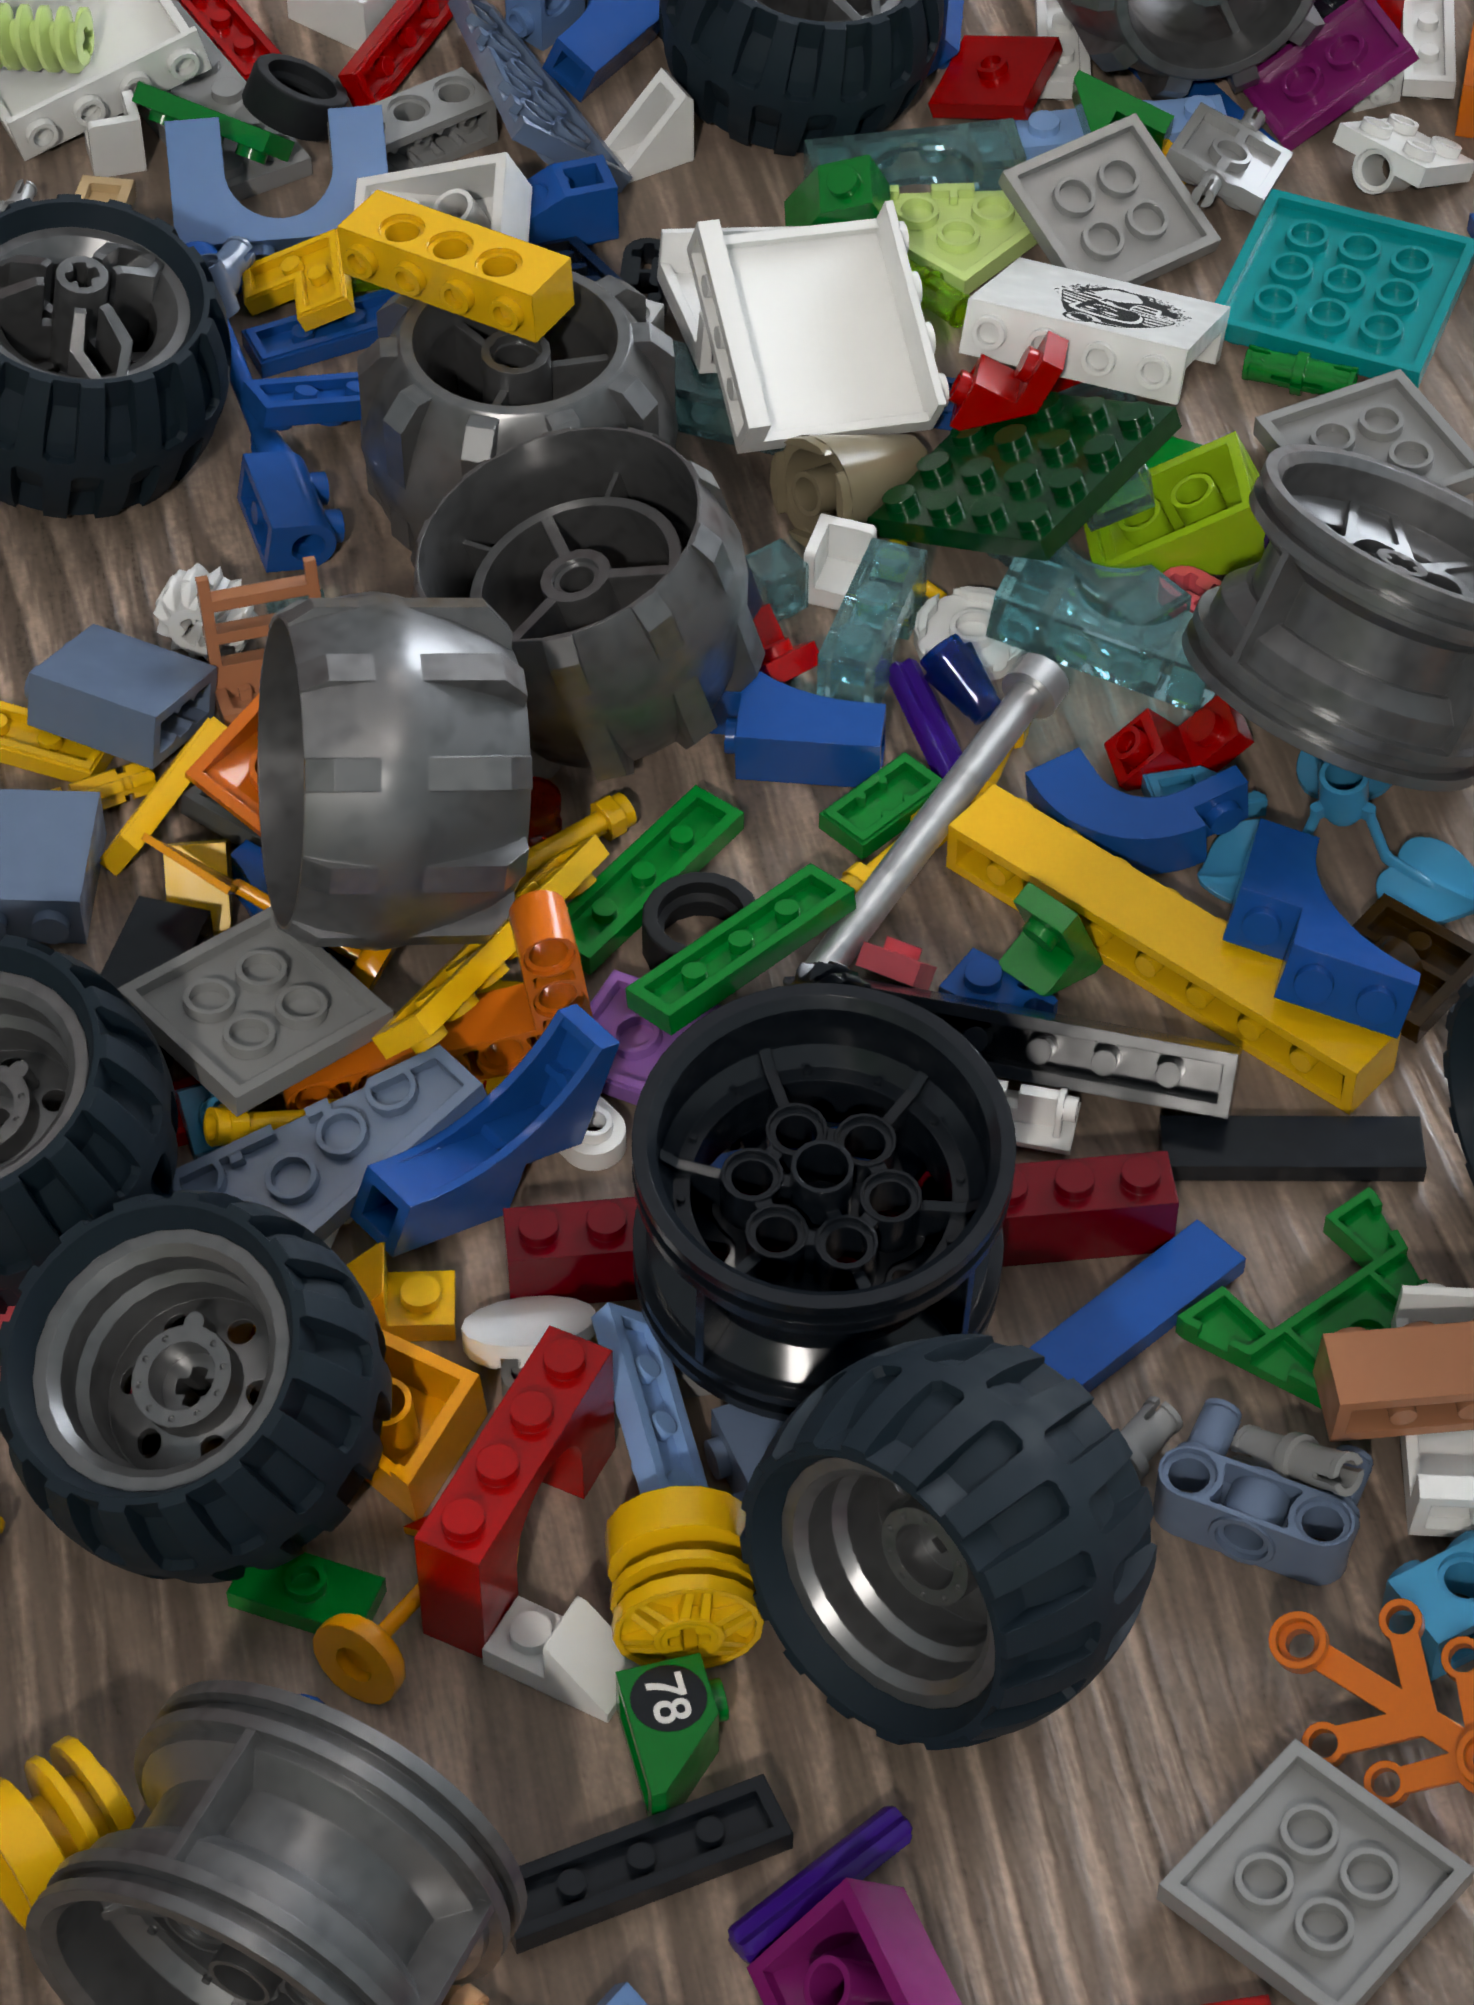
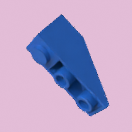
M603 154L550 164L527 179L532 186L529 243L536 244L576 236L586 246L598 242L619 238L618 186Z

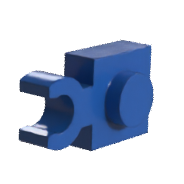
M975 948L969 951L939 986V992L1057 1013L1058 1000L1055 996L1044 997L1031 989L1025 990L1024 984L1002 970L999 960Z

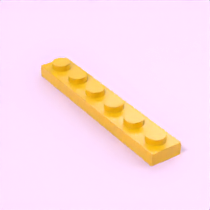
M594 834L553 856L515 894V900L523 894L536 890L554 891L566 901L577 897L596 882L597 879L592 872L606 859L609 852L598 836ZM509 919L487 943L465 944L371 1038L386 1060L410 1047L416 1055L433 1047L448 1034L447 1029L443 1025L446 1021L449 1023L456 1020L479 1002L474 992L491 986L509 971L510 968L505 961L518 957Z

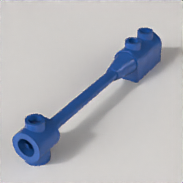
M193 241L186 243L188 247L194 246L200 255L208 253L217 254L218 249L208 242ZM241 276L239 291H238L237 294H240L241 291H242V284H243L242 276ZM227 319L231 341L230 383L251 433L252 453H244L242 456L237 493L239 505L266 573L304 570L302 558L314 556L317 566H320L333 555L336 544L344 541L345 524L343 514L339 508L324 509L323 507L328 505L330 496L326 473L324 471L309 472L304 459L292 451L278 431L263 428L240 401L243 380H253L230 321Z

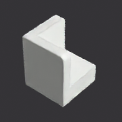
M132 90L121 91L123 116L93 120L87 123L84 137L94 176L111 177L147 171L141 119L136 103L132 102Z
M823 513L820 514L804 552V603L859 615L875 576L877 528L874 525Z

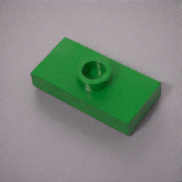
M904 752L819 813V829L863 861L905 830L910 823L911 815L923 806L942 778Z
M304 1552V1554L272 1570H263L255 1567L245 1568L244 1577L233 1580L226 1594L229 1607L315 1634L317 1629L327 1619L339 1613L358 1614L373 1621L387 1592L386 1578Z

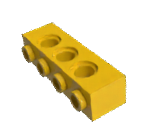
M378 189L337 226L343 274L412 299L420 300L429 305L537 343L575 305L571 257Z

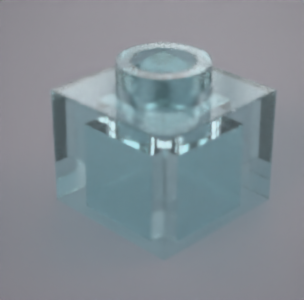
M782 538L746 555L763 601L762 605L770 604L778 622L790 618L808 607L809 564L804 562V559Z

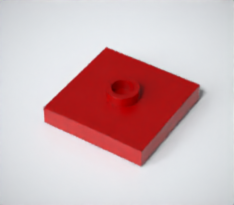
M964 35L960 43L959 53L951 59L928 103L932 117L1028 120L1063 52L1059 37Z

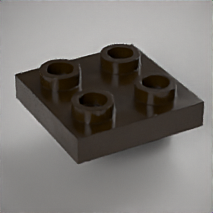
M1384 893L1352 927L1379 949L1421 973L1419 986L1401 1030L1402 1036L1417 1044L1460 998L1458 990L1474 975V944Z

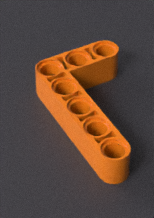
M536 890L523 894L509 908V922L524 983L476 994L479 1002L456 1020L449 1023L446 1021L443 1025L447 1029L448 1034L434 1045L440 1044L478 1080L509 1075L535 1045L559 1009L578 1004L593 1018L579 950L567 905L563 897L554 891ZM371 1041L284 1090L286 1110L304 1109L324 1098L340 1099L364 1088L367 1078L416 1054L410 1047L386 1060L375 1043Z

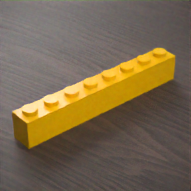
M994 784L948 825L946 867L1017 911L1018 909L1013 901L1028 882L1032 883L1079 915L1104 965L1234 1045L1243 1047V1050L1348 1115L1394 1071L1400 1035L1397 1039L1274 998L1283 960L1222 940L1227 924L1226 920L1215 917L1182 897L1173 888L1166 887L1135 869L1125 859L1114 856L1085 839L1075 829L1065 827L1034 808L1025 799L1016 797Z

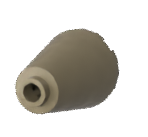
M910 434L799 435L785 441L784 443L787 445L784 450L775 453L771 461L769 482L773 504L778 515L787 513L795 529L788 530L789 534L795 541L806 547L821 513L866 523L868 517L884 504L882 501L883 495L889 489L905 484L918 471L916 466L918 461L929 453L921 442Z

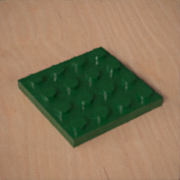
M1050 391L1036 414L962 431L952 428L950 435L930 454L925 455L918 461L916 465L918 471L905 484L895 486L883 495L882 501L884 504L868 517L866 523L874 525L877 528V537L1048 561L1182 427L1176 407L1153 405L1144 401L1107 400L1099 396L1080 397L1062 395Z

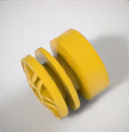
M669 1486L644 1492L621 1504L610 1516L606 1524L605 1548L607 1574L612 1582L610 1594V1610L613 1613L611 1624L612 1638L621 1655L643 1666L700 1653L706 1669L726 1664L747 1653L761 1638L764 1620L753 1597L756 1589L749 1565L743 1563L740 1536L746 1523V1512L741 1509L742 1501L728 1492L704 1486Z
M70 1735L52 1744L49 1750L52 1765L45 1758L34 1755L26 1760L24 1771L31 1798L27 1799L9 1780L0 1777V1900L25 1931L26 1920L31 1907L39 1895L46 1889L50 1878L58 1866L67 1857L76 1852L90 1849L99 1838L106 1834L130 1829L136 1820L125 1794L115 1779L77 1738Z

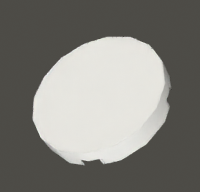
M975 586L953 588V595L939 599V593L928 599L917 612L914 628V646L918 656L934 673L951 680L981 683L1001 679L1008 673L1021 655L1029 653L1032 624L1028 615L1025 618L1019 611L1020 604L1011 596L991 588Z
M552 1295L526 1296L499 1301L480 1308L465 1318L461 1327L463 1351L470 1360L487 1368H502L501 1359H518V1367L522 1369L549 1325L595 1342L597 1338L591 1317L596 1311L590 1304L578 1299Z

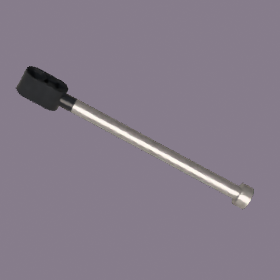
M1026 653L1018 658L1002 680V690L1005 695L1003 700L856 893V909L831 926L804 963L812 964L818 961L828 963L832 961L850 966L859 954L863 942H868L947 836L948 825L967 809L1034 718L1044 719L1051 716L1069 691V681L1064 671L1054 661L1036 653ZM740 1140L733 1143L727 1149L730 1151L738 1150L741 1147Z

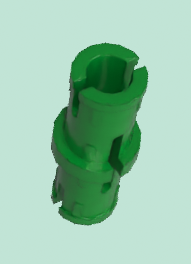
M1252 344L1247 349L1242 369L1243 380L1263 382L1288 388L1289 394L1301 396L1302 392L1323 395L1356 384L1359 376V367L1324 362L1323 360L1311 358V353L1299 351L1295 355L1269 350Z

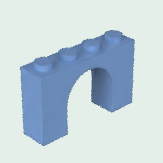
M382 104L327 109L333 167L331 181L325 194L313 207L301 214L286 218H272L254 213L243 206L230 191L225 179L219 117L164 121L173 222L179 238L185 244L193 241L208 242L219 251L228 238L240 236L247 239L253 248L248 253L255 252L256 261L336 229L354 211L357 178L388 173Z

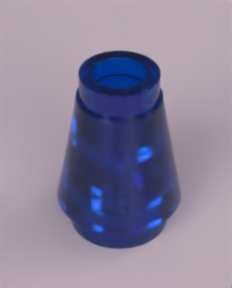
M954 634L937 644L921 659L920 664L927 672L924 679L966 717H969L975 726L987 720L1000 704L1001 700L997 696V691L972 642L964 643L958 634Z

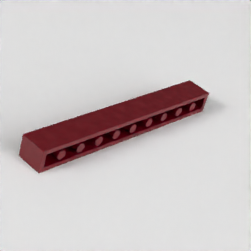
M1168 1151L1015 1164L1012 1196L1003 1224L1004 1252L1002 1267L1154 1253L1175 1237L1179 1199ZM926 1171L918 1181L922 1190V1200L944 1201L930 1172ZM744 1190L740 1193L746 1195H759L763 1192L757 1190ZM635 1197L503 1208L505 1254L510 1299L552 1295L575 1298L588 1304L637 1299L633 1277V1225L637 1207ZM894 1211L878 1212L880 1215L886 1217H896L900 1215L899 1213ZM776 1245L764 1248L770 1252L778 1253L788 1250L785 1247ZM710 1250L713 1255L723 1262L728 1257V1253ZM842 1256L836 1261L841 1263H853L858 1260L852 1257Z

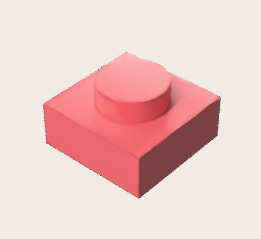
M889 936L886 937L883 947L864 941L855 964L856 966L924 990H929L937 969L935 966L919 961L922 948Z

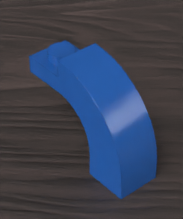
M1080 747L1025 772L1027 801L1034 808L1065 827L1075 829L1085 839L1110 854L1125 859L1132 867L1145 875L1175 872L1205 862L1207 859V837L1214 834L1227 833L1234 829L1241 821L1248 818V781L1236 765L1181 791L1160 797H1139L1113 788L1099 776Z

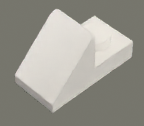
M517 1596L482 1648L483 1665L606 1723H609L617 1710L615 1672L640 1666L621 1655L612 1638V1627L587 1600L580 1596L574 1599L564 1616L521 1596Z

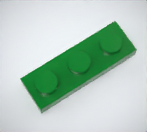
M140 81L132 98V102L151 109L148 120L164 125V121L219 117L222 144L224 138L237 142L235 154L265 165L268 155L288 162L295 142Z

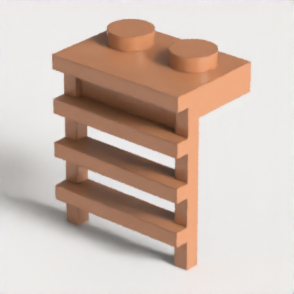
M314 556L302 558L303 575L210 591L207 575L195 577L198 605L203 624L202 630L208 655L207 661L208 664L218 667L215 705L221 722L227 727L259 694L261 666L265 648L221 656L219 645L267 636L270 621L276 613L216 624L214 612L307 595L308 599L321 598L317 564Z

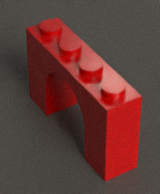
M550 1325L414 1537L423 1634L483 1659L482 1648L517 1596H519L517 1577L518 1546L526 1517L541 1483L543 1482L585 1499L616 1448L613 1351L611 1349Z

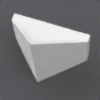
M662 67L604 141L633 177L629 183L694 160V100L675 78Z

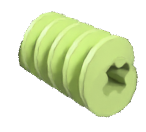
M0 3V69L5 66L8 70H21L24 67L28 71H40L44 68L47 72H60L64 69L67 73H80L89 64L94 50V30L92 14L88 7H79L75 22H73L72 12L68 6H60L58 8L54 21L49 5H40L34 20L29 4H20L14 19L10 4Z

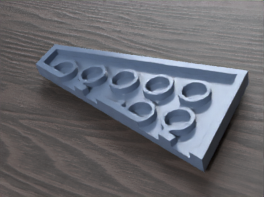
M449 0L447 4L511 139L536 151L537 155L548 165L603 154L618 186V193H621L633 178L556 81L542 68L543 65L518 34L506 23V19L497 8L485 0Z
M439 1044L367 1078L364 1088L330 1104L327 1098H324L305 1107L306 1115L275 1130L269 1124L176 1168L170 1193L163 1194L162 1197L172 1198L173 1192L180 1190H201L229 1194L244 1202L268 1206L295 1220L313 1232L322 1241H325L351 1218L350 1214L367 1165L390 1158L426 1141L465 1115L487 1096L483 1084Z

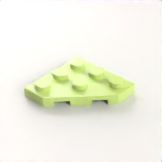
M974 183L931 184L930 192L899 193V185H890V199L894 202L898 221H904L908 229L909 250L907 255L910 267L962 298L968 296L1038 244L1003 190L975 191Z

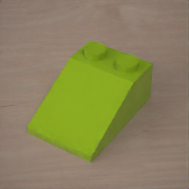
M1236 431L1132 476L1084 524L1092 567L1098 582L1158 579L1163 572L1176 566H1192L1210 575H1224L1261 560L1265 551V532L1256 520L1249 504V494L1260 474Z

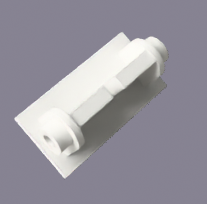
M998 1079L1011 1109L1015 1127L1016 1146L1070 1155L1081 1108L1080 1097L1068 1095V1088L1062 1087L1060 1090L1021 1083L1020 1091L1008 1089L1009 1081Z

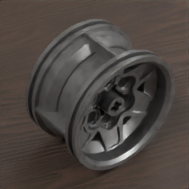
M1292 444L1274 449L1269 453L1261 469V476L1257 478L1249 494L1251 510L1270 541L1258 564L1236 569L1228 573L1220 586L1207 590L1201 596L1193 612V617L1190 619L1182 635L1183 652L1189 664L1216 695L1244 717L1284 742L1327 763L1370 779L1416 790L1435 792L1456 791L1472 786L1474 784V502L1411 471L1351 451L1309 444Z
M209 1680L184 1686L174 1692L165 1702L154 1723L148 1728L135 1751V1778L145 1806L130 1829L106 1834L99 1838L90 1849L76 1852L67 1857L58 1866L50 1878L46 1889L39 1895L30 1909L26 1920V1935L29 1948L38 1968L65 2005H441L452 1985L473 1982L484 1977L495 1968L504 1954L508 1942L524 1918L527 1908V1892L519 1865L494 1826L459 1789L408 1749L352 1716L305 1696L253 1682Z

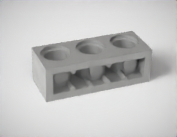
M463 67L370 104H382L388 173L450 162L498 142L496 105L489 92ZM327 122V127H328V139H329V150H330V162H331V166H332L331 146H330V136H329V125H328V122Z

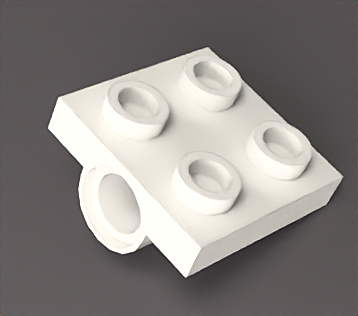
M1392 113L1388 118L1382 119L1364 116L1362 121L1340 123L1332 142L1356 155L1352 166L1353 179L1359 189L1371 195L1403 191L1411 185L1417 188L1469 182L1474 171V160L1460 154L1462 147L1458 143L1440 136L1430 138L1417 131L1419 124L1416 121L1399 114ZM1385 158L1390 168L1388 179L1384 176L1382 168Z

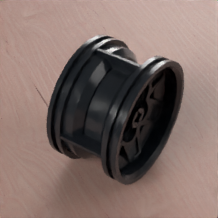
M802 983L758 991L735 999L713 1010L678 1036L651 1070L640 1093L632 1127V1182L637 1203L633 1225V1277L636 1295L643 1317L652 1335L673 1363L697 1385L717 1398L759 1416L786 1421L791 1413L823 1383L843 1369L871 1354L904 1342L920 1339H930L951 1334L984 1335L995 1311L1000 1289L1004 1252L1003 1224L1012 1196L1016 1161V1137L1011 1109L1003 1088L992 1068L979 1051L961 1033L923 1007L879 990L846 984ZM826 1122L840 1123L837 1129L829 1128ZM740 1140L742 1149L732 1153L725 1160L721 1169L711 1166L720 1154L733 1143ZM854 1157L866 1158V1159H871V1160H869V1161L858 1160V1159H856V1158H854ZM927 1170L935 1180L944 1201L922 1200V1190L918 1181ZM744 1190H757L763 1193L759 1195H746L740 1192ZM894 1211L899 1213L900 1215L896 1217H886L880 1215L878 1212ZM776 1245L785 1247L788 1250L778 1253L770 1252L764 1248ZM710 1250L728 1253V1257L723 1262L713 1255ZM842 1256H848L858 1261L841 1263L836 1260Z

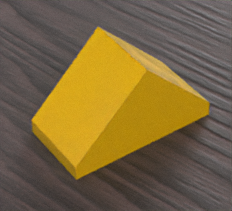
M230 840L167 843L232 878ZM163 854L166 901L211 911L214 936L231 928L232 894H225Z

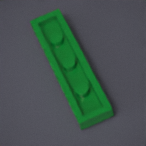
M695 785L601 872L591 887L567 904L568 913L583 971L591 975L642 926L643 905L655 888L672 877L690 872H699L744 829V812Z
M812 863L808 864L625 988L627 1007L672 1036L856 909L855 889Z

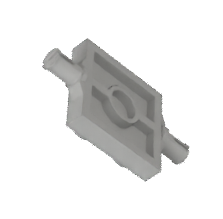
M1202 102L1199 104L1166 155L1167 160L1182 181L1197 185L1191 195L1196 205L1203 195L1205 197L1200 205L1202 208L1211 206L1215 197L1219 196L1231 208L1245 210L1254 216L1257 215L1294 153L1270 140L1259 131L1266 120L1262 110L1253 119L1257 108L1251 107L1245 111L1242 119L1239 120L1224 115Z

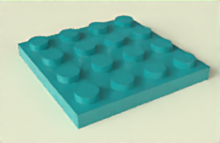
M1272 188L1215 301L1217 304L1231 307L1224 340L1232 344L1248 347L1252 344L1269 350L1295 355L1299 351L1311 353V358L1338 365L1359 367V375L1368 378H1374L1401 369L1413 384L1419 388L1473 267L1474 238Z

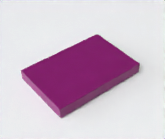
M1348 0L1323 18L1325 26L1310 45L1300 47L1290 42L1257 66L1260 76L1259 84L1242 92L1252 106L1257 108L1256 111L1258 113L1260 110L1264 112L1266 125L1283 147L1292 151L1419 59L1413 47L1376 0Z

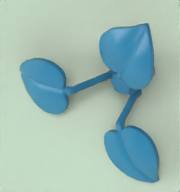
M1301 750L1296 764L1298 782L1306 794L1318 799V801L1310 805V815L1302 832L1313 835L1322 818H1326L1330 823L1337 826H1350L1359 819H1363L1366 821L1381 861L1389 866L1377 879V899L1385 893L1440 925L1474 914V867L1457 849L1438 839L1414 837L1403 844L1398 857L1389 850L1376 817V806L1368 802V800L1381 796L1392 784L1344 770ZM1260 819L1244 820L1231 831L1220 834L1212 844L1207 859L1197 873V879L1205 890L1229 904L1233 903L1241 871Z

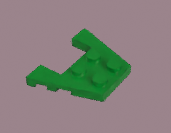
M1368 1187L1326 1215L1323 1233L1357 1262L1362 1269L1274 1329H1269L1222 1285L1177 1316L1175 1332L1182 1339L1322 1409L1313 1375L1322 1335L1325 1333H1335L1347 1327H1362L1366 1330L1391 1328V1321L1402 1285L1418 1286L1429 1282L1427 1279L1420 1280L1407 1257L1408 1247L1397 1229L1391 1230L1381 1213L1383 1206L1376 1192Z

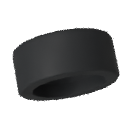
M275 53L261 55L255 61L242 93L244 106L266 126L284 135L314 142L329 140L327 109L346 107L349 101L346 89L325 70L305 60Z
M690 872L672 877L655 888L644 903L642 912V953L650 970H653L687 947V945L675 942L664 933L666 928L678 920L692 916H712L725 921L755 901L752 892L735 879L707 872Z

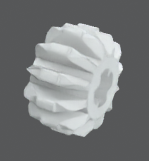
M196 563L187 571L179 569L175 575L169 578L156 601V608L153 614L159 619L157 633L172 638L171 650L183 649L189 653L191 658L198 659L203 656L207 660L208 655L203 636V624L198 605L195 577L207 575L210 591L241 586L242 579H227L223 576L221 566L209 573L201 564ZM254 605L214 612L216 624L258 616L254 611ZM248 640L219 645L221 656L242 652Z

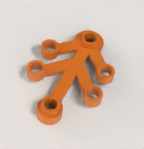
M1404 1598L1390 1600L1382 1607L1378 1618L1381 1631L1387 1640L1391 1642L1402 1689L1331 1646L1328 1632L1322 1623L1310 1613L1293 1611L1282 1615L1274 1622L1269 1632V1648L1274 1658L1284 1669L1295 1674H1308L1316 1671L1384 1713L1383 1715L1336 1726L1330 1722H1316L1305 1730L1301 1743L1312 1750L1313 1741L1320 1734L1330 1733L1335 1735L1338 1742L1337 1749L1331 1756L1323 1759L1334 1767H1338L1349 1754L1425 1738L1446 1751L1447 1754L1404 1766H1399L1397 1763L1388 1760L1378 1761L1367 1769L1363 1779L1364 1788L1391 1808L1402 1805L1407 1800L1409 1794L1460 1783L1467 1791L1474 1795V1668L1468 1672H1458L1451 1666V1659L1456 1651L1463 1648L1474 1650L1473 1638L1467 1636L1455 1637L1445 1644L1441 1652L1442 1666L1447 1675L1457 1684L1464 1728L1438 1712L1420 1639L1425 1630V1619L1418 1606L1412 1601ZM1405 1610L1414 1614L1415 1623L1409 1632L1396 1634L1389 1629V1621L1394 1613ZM1300 1634L1311 1635L1315 1643L1313 1651L1308 1656L1302 1658L1292 1656L1289 1650L1292 1639ZM1384 1772H1393L1400 1778L1398 1791L1389 1797L1379 1796L1374 1790L1376 1778Z

